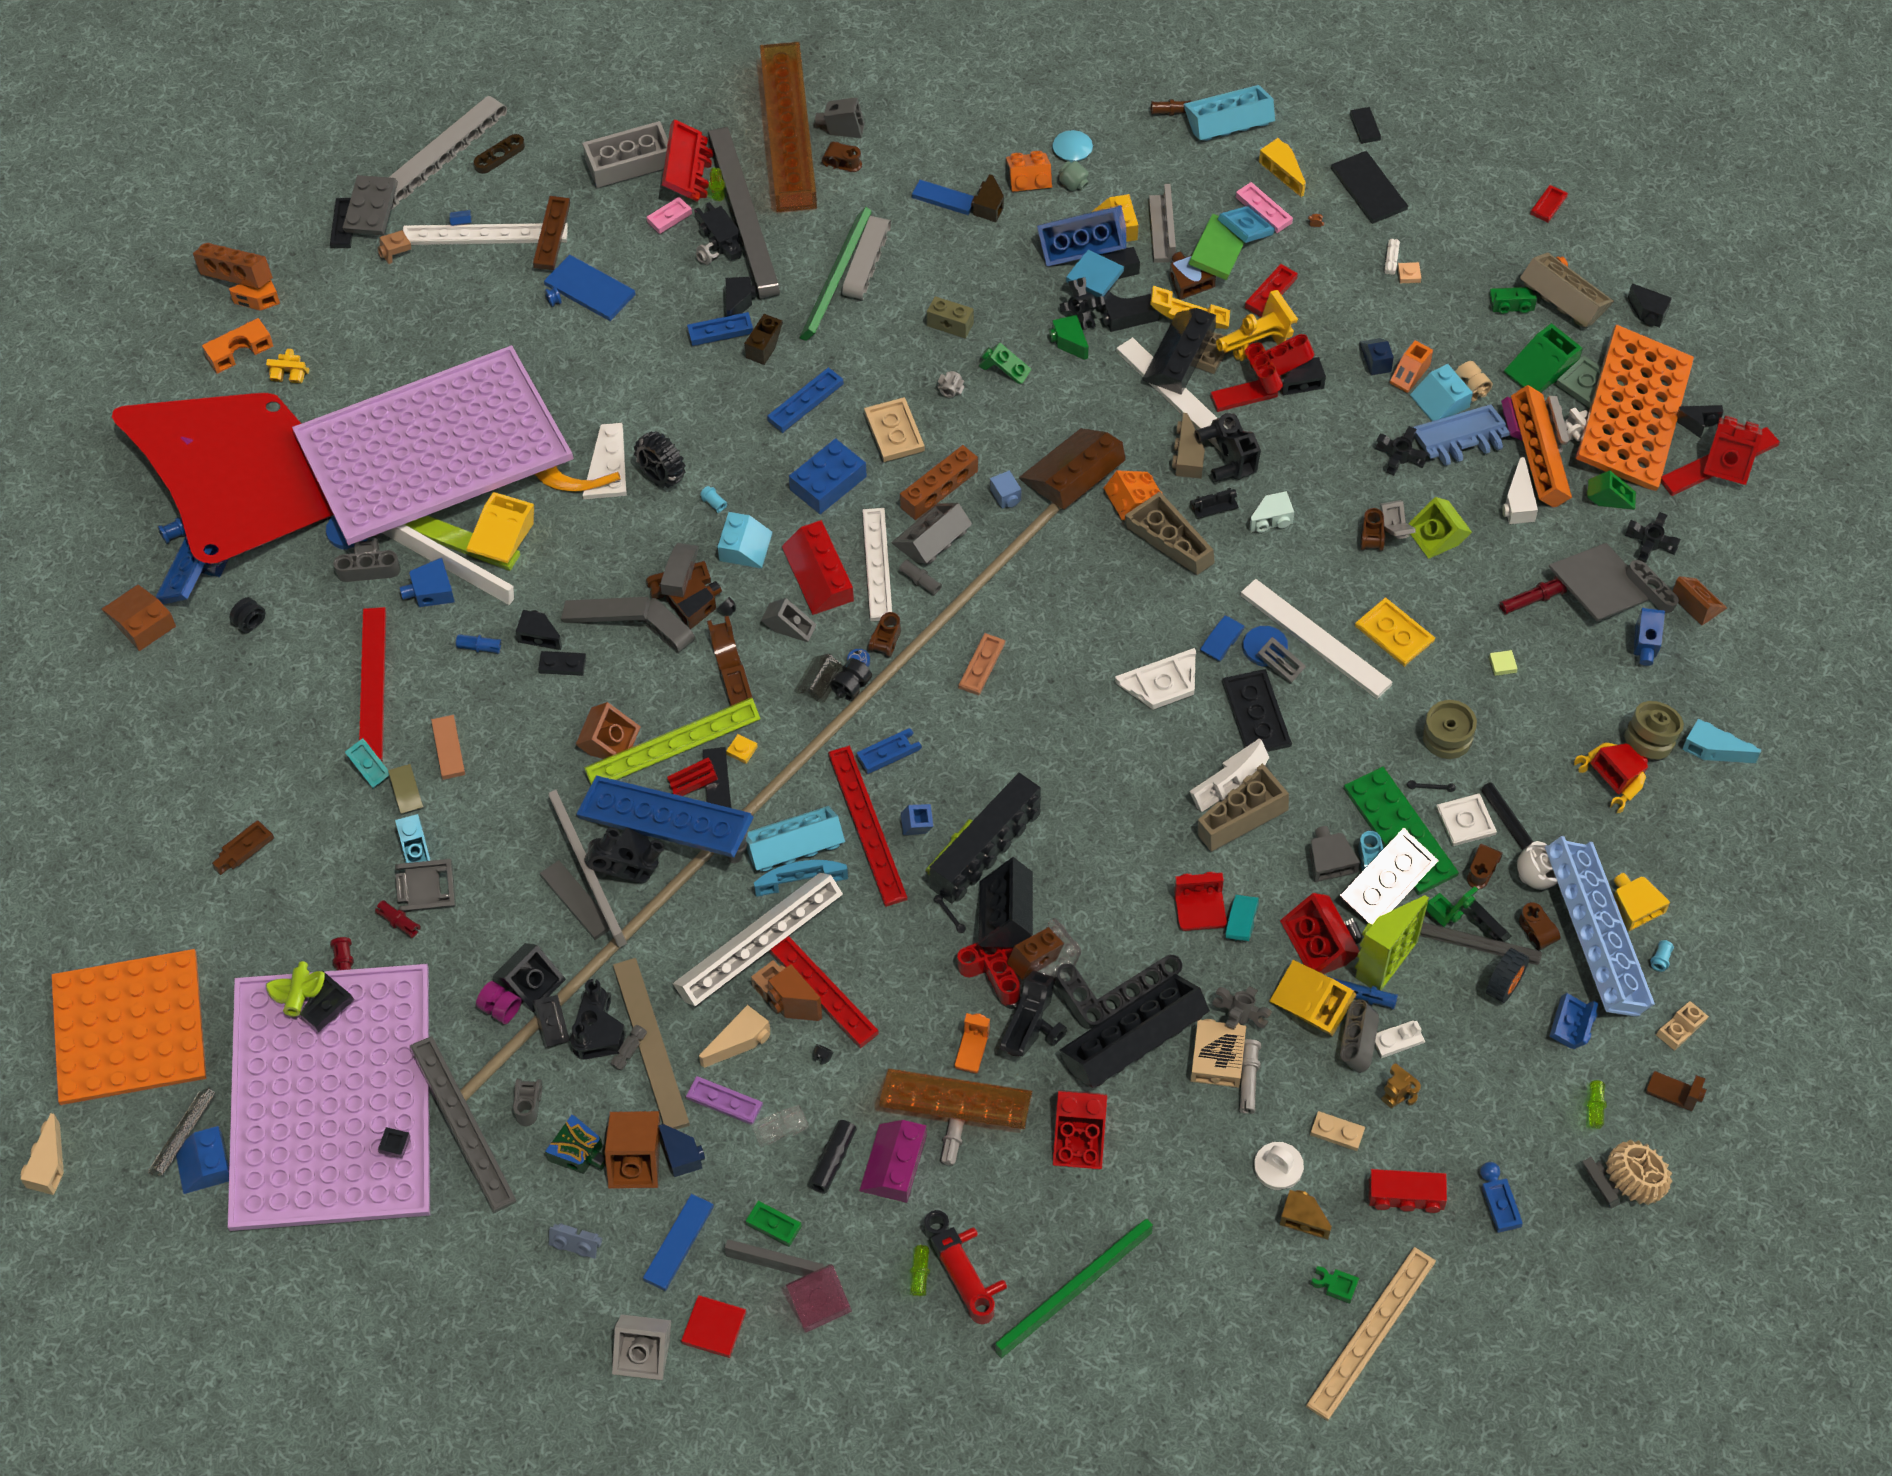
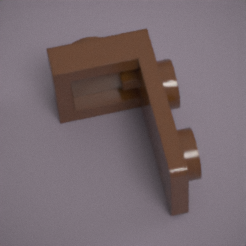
M1654 1071L1646 1093L1693 1111L1697 1101L1702 1103L1707 1089L1703 1088L1705 1082L1703 1077L1696 1075L1692 1085Z

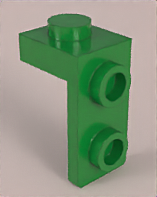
M998 343L993 348L988 347L982 353L981 357L983 359L978 365L980 368L987 370L995 364L1018 384H1022L1031 371L1028 365L1002 343Z
M1474 886L1462 896L1455 906L1441 893H1438L1428 901L1426 911L1443 927L1451 921L1455 924L1464 915L1462 912L1463 908L1467 909L1476 900L1473 896L1478 889Z

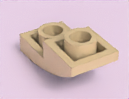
M1689 1001L1676 1012L1668 1023L1659 1029L1656 1036L1675 1051L1709 1016Z

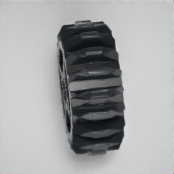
M651 431L641 436L635 442L634 456L637 457L636 462L639 463L644 475L649 477V481H654L656 486L660 485L662 488H669L681 481L686 473L684 469L685 463L682 462L684 458L680 456V450H677L675 444H672L670 438H666L663 433Z

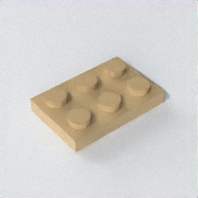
M905 397L864 408V414L883 462L925 451L924 443Z

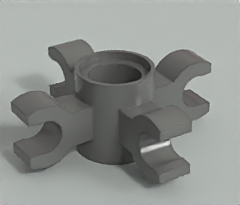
M1251 986L1247 988L1246 992H1236L1235 996L1231 995L1226 988L1219 987L1215 994L1223 999L1216 997L1212 1002L1218 1008L1226 1007L1230 1009L1228 1013L1229 1020L1226 1022V1026L1233 1029L1236 1028L1238 1023L1245 1024L1249 1019L1253 1020L1258 1027L1265 1028L1268 1021L1261 1016L1268 1018L1272 1013L1266 1007L1258 1008L1254 1006L1256 1002L1255 995L1258 990Z

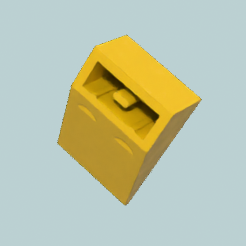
M493 492L484 505L467 551L508 563L533 526L534 504Z
M1292 960L1270 1002L1333 1037L1353 1002L1356 993L1338 981Z

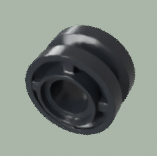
M245 597L234 605L229 618L244 633H249L263 622L266 612L251 597Z

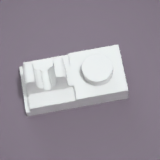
M1410 1021L1378 1032L1376 1034L1375 1047L1380 1057L1384 1058L1425 1043L1421 1034L1422 1029L1418 1022Z

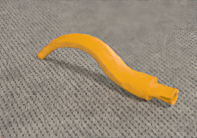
M556 466L535 474L545 485L562 491H585L621 480L619 472L594 480L574 479L562 474Z

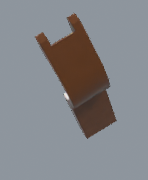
M725 616V623L713 625L712 621L709 620L707 625L730 706L752 698L744 667L738 655L730 618Z

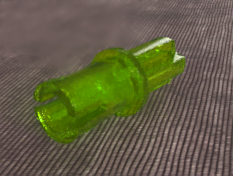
M713 167L710 172L709 188L712 191L713 200L722 201L725 198V182L722 180L721 169Z
M1594 1080L1589 1084L1590 1100L1587 1102L1589 1125L1591 1128L1601 1129L1604 1125V1109L1607 1107L1605 1084L1603 1081Z
M917 1245L915 1248L914 1264L910 1268L912 1273L910 1294L913 1296H926L927 1276L930 1274L928 1269L929 1247L926 1245Z

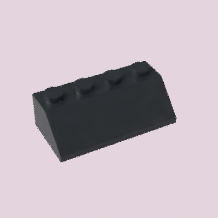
M1199 308L1177 312L1143 376V381L1182 395L1216 329V315Z
M1014 857L980 880L978 945L981 947L1014 948L1015 945L1033 935V871Z

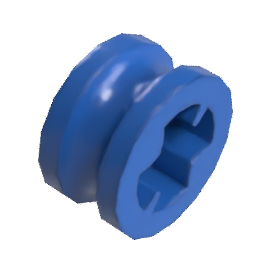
M555 286L551 290L545 289V294L551 307H554L555 303H562L560 294Z

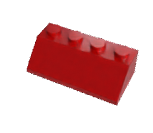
M822 520L800 527L782 545V549L812 615L853 602V586Z

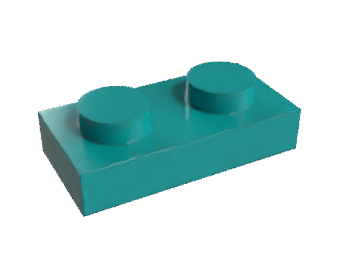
M363 738L345 751L346 755L372 788H375L390 776L388 769Z

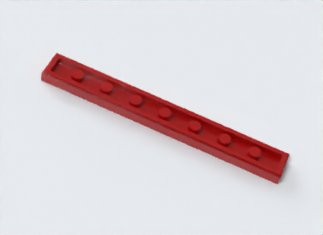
M385 607L363 609L359 740L363 738L381 762H383Z
M850 745L829 751L830 761L885 907L908 900Z

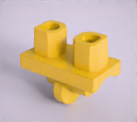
M289 348L285 354L278 355V360L267 359L266 362L267 367L270 369V379L278 382H283L284 372H289V381L291 383L302 384L304 375L308 374L310 369L306 367L305 362H300V356L294 355L293 349Z

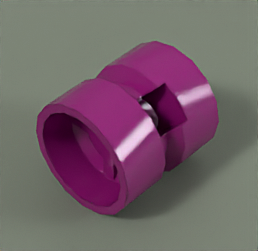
M490 981L480 991L476 1000V1007L486 1014H492V1017L499 1022L508 1024L519 1011L522 1000L511 991H506L504 987L496 982Z

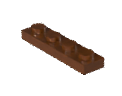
M549 196L533 260L534 268L555 269L569 212L570 198Z

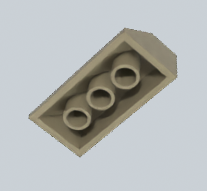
M1550 253L1534 257L1520 277L1526 287L1538 291L1545 301L1554 303L1558 306L1557 309L1561 313L1569 314L1574 318V322L1582 327L1592 325L1614 302V300Z

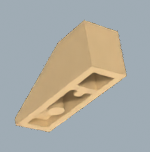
M747 1005L699 1055L701 1066L704 1068L751 1050L759 1043L763 1044L770 1036L769 1021Z

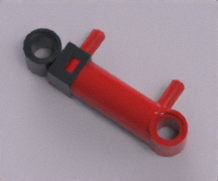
M940 1210L929 1212L924 1220V1231L926 1237L931 1240L935 1254L939 1261L941 1260L969 1310L971 1319L977 1324L989 1323L995 1313V1302L992 1296L1007 1289L1006 1282L1000 1280L986 1288L982 1284L962 1247V1243L977 1237L978 1233L974 1227L957 1234L954 1227L949 1229V1219L944 1212ZM936 1223L943 1226L938 1230L931 1228ZM980 1305H984L988 1307V1310L985 1312H979L976 1310V1308Z

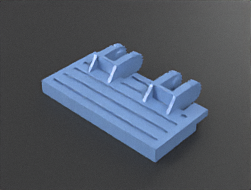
M1491 404L1413 427L1417 429L1414 435L1424 451L1428 452L1430 459L1439 457L1445 466L1451 464V459L1447 452H1450L1453 458L1459 462L1463 460L1461 449L1478 445L1481 451L1487 454L1490 453L1488 440H1490L1496 450H1500L1503 448V444L1499 436L1502 438L1510 435L1509 430L1506 428V423Z

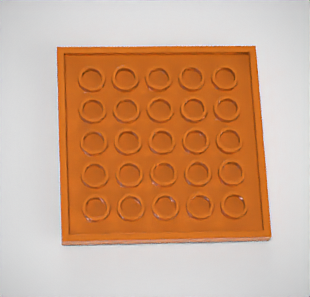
M195 949L52 974L58 1102L60 1105L207 1079L197 954Z

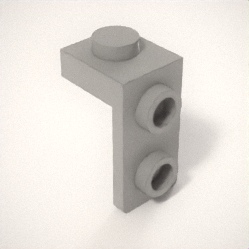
M1402 500L1380 504V510L1384 514V530L1396 536L1398 539L1407 538L1410 536L1409 534L1416 532L1415 528L1405 521Z

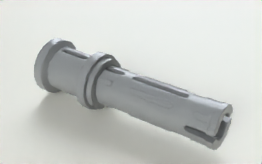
M1246 1039L1244 1042L1239 1111L1247 1114L1249 1110L1251 1114H1254L1256 1110V1074L1261 1067V1063L1258 1061L1261 1042L1252 1039Z

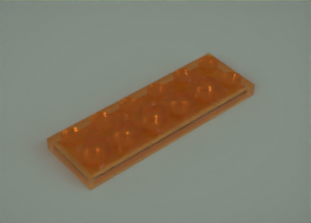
M888 1069L880 1096L879 1107L1025 1129L1032 1091Z

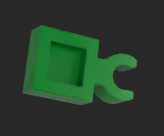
M1317 1266L1315 1273L1321 1275L1323 1279L1317 1280L1312 1278L1311 1285L1315 1288L1327 1287L1326 1295L1350 1304L1359 1278L1337 1269L1331 1275L1324 1267Z

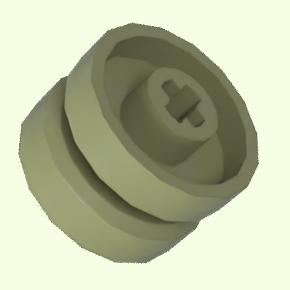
M1456 700L1439 701L1433 705L1427 713L1423 730L1425 747L1432 754L1445 759L1459 758L1466 754L1472 746L1476 731L1477 719L1474 712L1468 705Z
M1646 701L1636 707L1632 720L1625 730L1624 737L1626 743L1631 745L1639 755L1650 759H1662L1672 753L1676 740L1683 731L1684 723L1678 712L1667 704L1658 701Z

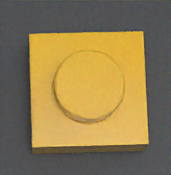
M737 734L726 750V755L747 764L757 749L758 744Z

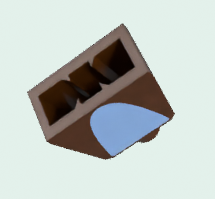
M1177 252L1172 256L1173 262L1170 264L1169 274L1179 300L1214 288L1216 276L1189 265L1192 255L1185 257L1182 252Z

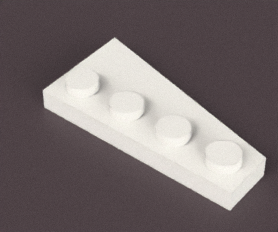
M622 423L602 424L600 426L587 480H594L619 472L621 480L585 490L583 499L627 496Z

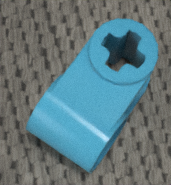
M1374 831L1364 832L1360 838L1358 852L1362 871L1383 850L1381 837ZM1369 843L1374 847H1367L1365 844Z

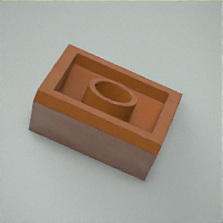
M1682 576L1677 578L1673 592L1679 599L1678 603L1699 624L1704 625L1727 609L1697 578Z

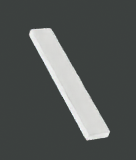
M884 508L863 509L870 621H880L883 614L892 612Z

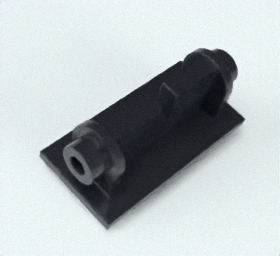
M1227 488V490L1214 495L1197 496L1196 499L1190 501L1197 519L1239 508L1235 500L1237 497L1236 490H1231V488Z

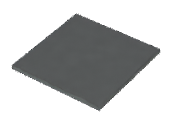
M1607 543L1548 566L1596 621L1650 600L1626 575L1628 566Z

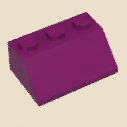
M906 1120L879 1124L859 1191L907 1203L927 1138L926 1125Z

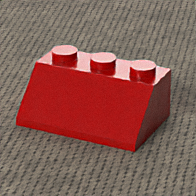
M1312 893L1280 920L1303 964L1322 974L1346 966L1357 957L1360 951L1329 895Z

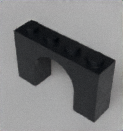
M1134 247L1099 254L1124 266V271L1118 279L1139 274L1140 261ZM1108 290L1104 295L1105 304L1097 306L1098 310H1102L1103 323L1105 326L1108 325L1110 332L1159 321V312L1150 305L1151 294L1134 298H1120Z

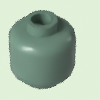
M1077 161L1066 162L1059 171L1060 182L1070 191H1076L1077 189L1082 191L1089 183L1087 180L1089 172Z

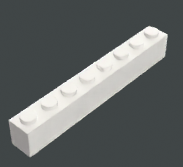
M817 874L676 980L673 985L685 1003L696 1006L843 895L831 875Z

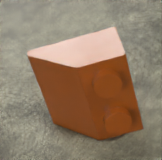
M606 702L591 707L576 746L590 756L605 759L633 747L641 726Z
M791 964L768 980V994L771 1000L769 1004L775 1013L778 1014L780 1012L785 1018L812 1021H820L822 1019L820 997Z

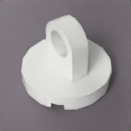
M1272 1142L1264 1145L1258 1151L1254 1160V1169L1258 1180L1264 1186L1273 1190L1293 1187L1300 1181L1304 1170L1303 1159L1299 1151L1292 1145L1284 1142Z

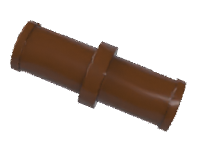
M1169 99L1163 102L1151 101L1150 111L1151 114L1169 113V115H1174V113H1186L1184 104L1191 102V100L1174 101V99Z

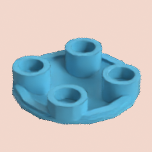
M1071 130L1060 133L1054 139L1052 148L1058 157L1067 162H1073L1086 158L1092 152L1093 144L1088 135L1080 131Z

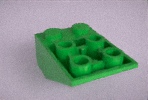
M1551 323L1535 335L1508 365L1504 373L1522 388L1529 385L1541 393L1556 382L1580 359L1583 348Z

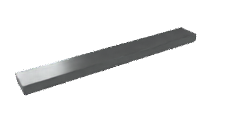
M433 1036L411 1044L410 1051L493 1214L515 1204L516 1198Z

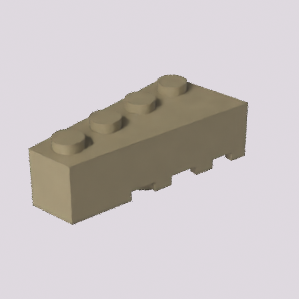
M1158 492L1125 515L1126 527L1196 575L1215 563L1212 547L1161 492Z
M1262 763L1257 767V771L1252 775H1248L1237 789H1232L1222 802H1217L1198 819V836L1212 852L1288 811L1289 793Z

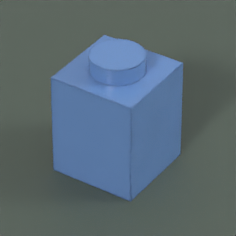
M1010 470L990 478V491L1001 509L1014 507L1021 501V488Z

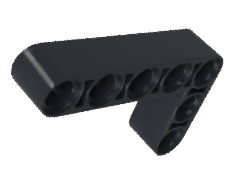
M1167 955L1096 999L1076 967L1070 963L1062 964L1054 972L1053 977H1056L1054 985L1080 1025L1085 1029H1092L1174 974L1178 975L1182 970V961L1176 955ZM1165 963L1171 964L1174 967V972H1168L1165 969ZM1060 972L1068 973L1070 981H1064L1060 977ZM1146 975H1150L1154 978V985H1151L1146 982ZM1127 987L1135 990V997H1131L1126 993ZM1073 992L1081 993L1084 1001H1077L1073 996ZM1106 1000H1113L1116 1003V1009H1110L1106 1004ZM1087 1012L1094 1013L1097 1021H1090L1087 1018Z

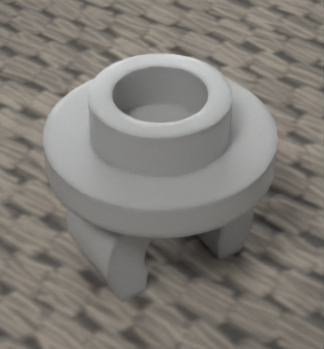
M712 242L705 246L699 245L696 248V257L699 262L708 265L712 262V259L719 255L718 252L710 253L709 247L713 246Z

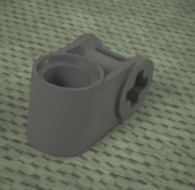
M517 1078L513 1110L516 1120L520 1125L530 1126L535 1123L538 1117L539 1102L542 1096V1080L537 1079L534 1082L522 1081ZM524 1110H530L528 1113H521Z

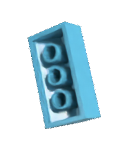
M1259 85L1184 104L1193 134L1199 140L1204 141L1218 135L1226 136L1238 130L1246 131L1254 126H1266L1270 122L1275 121L1274 100Z
M827 806L749 831L746 838V849L754 868L760 871H767L772 869L773 865L779 863L789 864L794 862L797 857L803 855L810 857L825 848L827 850L838 848L841 843L845 842L838 815Z

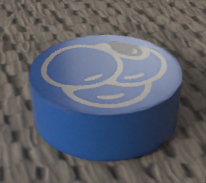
M854 649L848 654L847 660L855 658L864 662L869 667L870 656L867 651Z

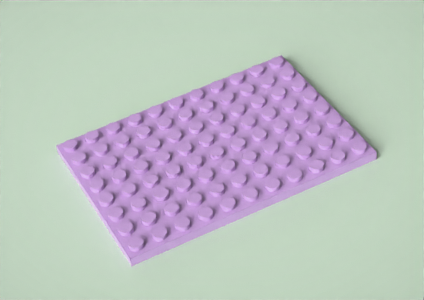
M512 345L292 427L348 545L574 459L569 446Z
M428 964L325 971L328 976L353 996L354 1001L320 1032H317L305 1022L301 1015L296 1017L286 1015L283 1012L285 1003H277L267 992L266 983L276 979H292V974L235 978L228 1202L229 1231L430 1215L429 1086L410 1051L411 1044L429 1037ZM305 997L301 1012L303 1010L304 1005L308 1002L309 997ZM386 1127L410 1133L411 1137L403 1159L378 1152V1147Z

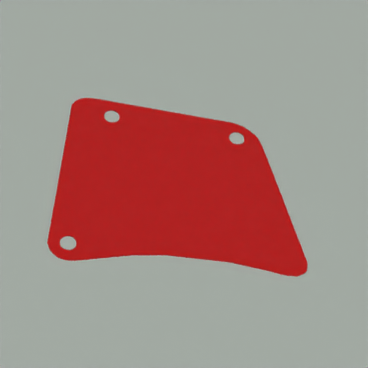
M251 393L125 405L114 409L112 412V419L115 424L146 455L171 492L182 518L191 553L201 562L209 564L221 562L333 515L294 434L292 427L302 423L275 394ZM269 402H277L280 404V409L271 412L266 409V405ZM181 437L189 438L193 441L187 445ZM213 544L218 547L219 551L215 555H208L203 549L206 545Z

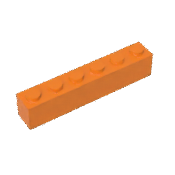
M1527 385L1511 395L1539 500L1551 507H1557L1571 499L1572 496L1544 396Z

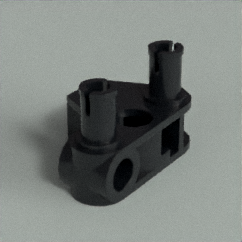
M1225 413L1220 418L1212 420L1210 426L1194 431L1195 439L1198 443L1216 438L1227 464L1211 470L1214 482L1228 477L1239 479L1257 472L1261 453L1260 446L1254 432L1243 431L1235 414Z
M609 827L602 838H596L589 842L588 852L584 860L586 865L592 870L637 883H646L658 867V857L663 852L664 845L659 840H652L650 842L648 836L627 827L621 836L618 829Z
M590 979L585 983L586 990L575 1024L572 1026L570 1040L574 1055L581 1060L619 1054L618 1050L624 1043L626 1036L624 1024L608 1014L611 1004V992H606L598 980H595L594 984V979Z

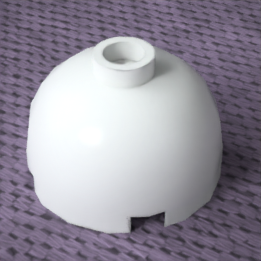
M1536 841L1521 852L1517 860V869L1523 883L1532 888L1542 890L1550 888L1558 882L1544 848L1547 844Z

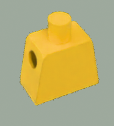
M1621 873L1613 880L1618 887L1614 893V899L1628 931L1666 913L1670 904L1669 900L1645 877H1639L1631 882L1625 873Z

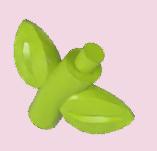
M304 961L299 962L298 967L293 969L292 979H276L266 983V989L270 997L277 1003H285L283 1012L288 1016H299L305 997H315L320 992L324 983L325 973L323 971H316L310 974L307 970L308 964Z

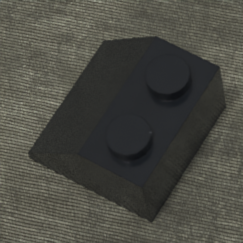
M524 943L493 975V978L499 985L504 987L506 991H511L519 996L522 1000L521 1004L533 1013L535 1012L533 1001L549 997L566 980L538 945Z

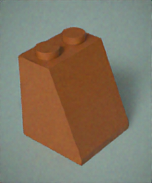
M659 1111L610 1112L605 1146L609 1189L658 1188L660 1153Z

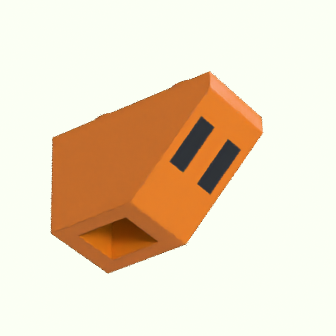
M271 280L259 289L242 284L229 288L232 301L237 305L261 311L280 304L277 291Z
M1415 340L1403 354L1390 380V384L1409 393L1430 367L1433 349Z

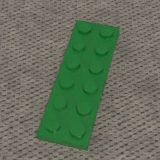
M1384 767L1344 785L1343 789L1374 832L1380 835L1384 847L1404 828L1438 860L1413 887L1418 895L1458 876V870Z

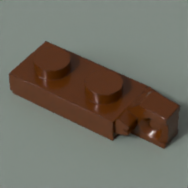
M259 820L255 821L222 847L219 858L212 862L214 870L219 875H222L230 867L234 869L273 840V834Z

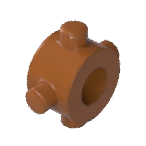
M1320 214L1308 216L1310 226H1323V216Z

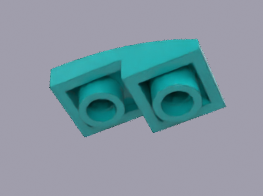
M1235 895L1227 925L1226 938L1239 941L1250 940L1254 928V918L1259 906L1258 897Z

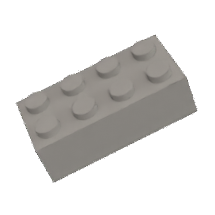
M658 121L583 142L585 160L596 187L599 188L664 169L668 139L661 122Z

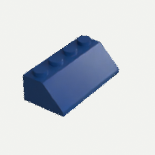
M1121 205L1037 226L1046 266L1081 259L1087 250L1103 254L1126 248V223Z

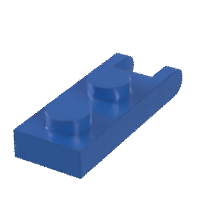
M908 728L857 752V758L866 773H872L919 751L922 748L920 742L911 745L907 738L913 735L912 729Z

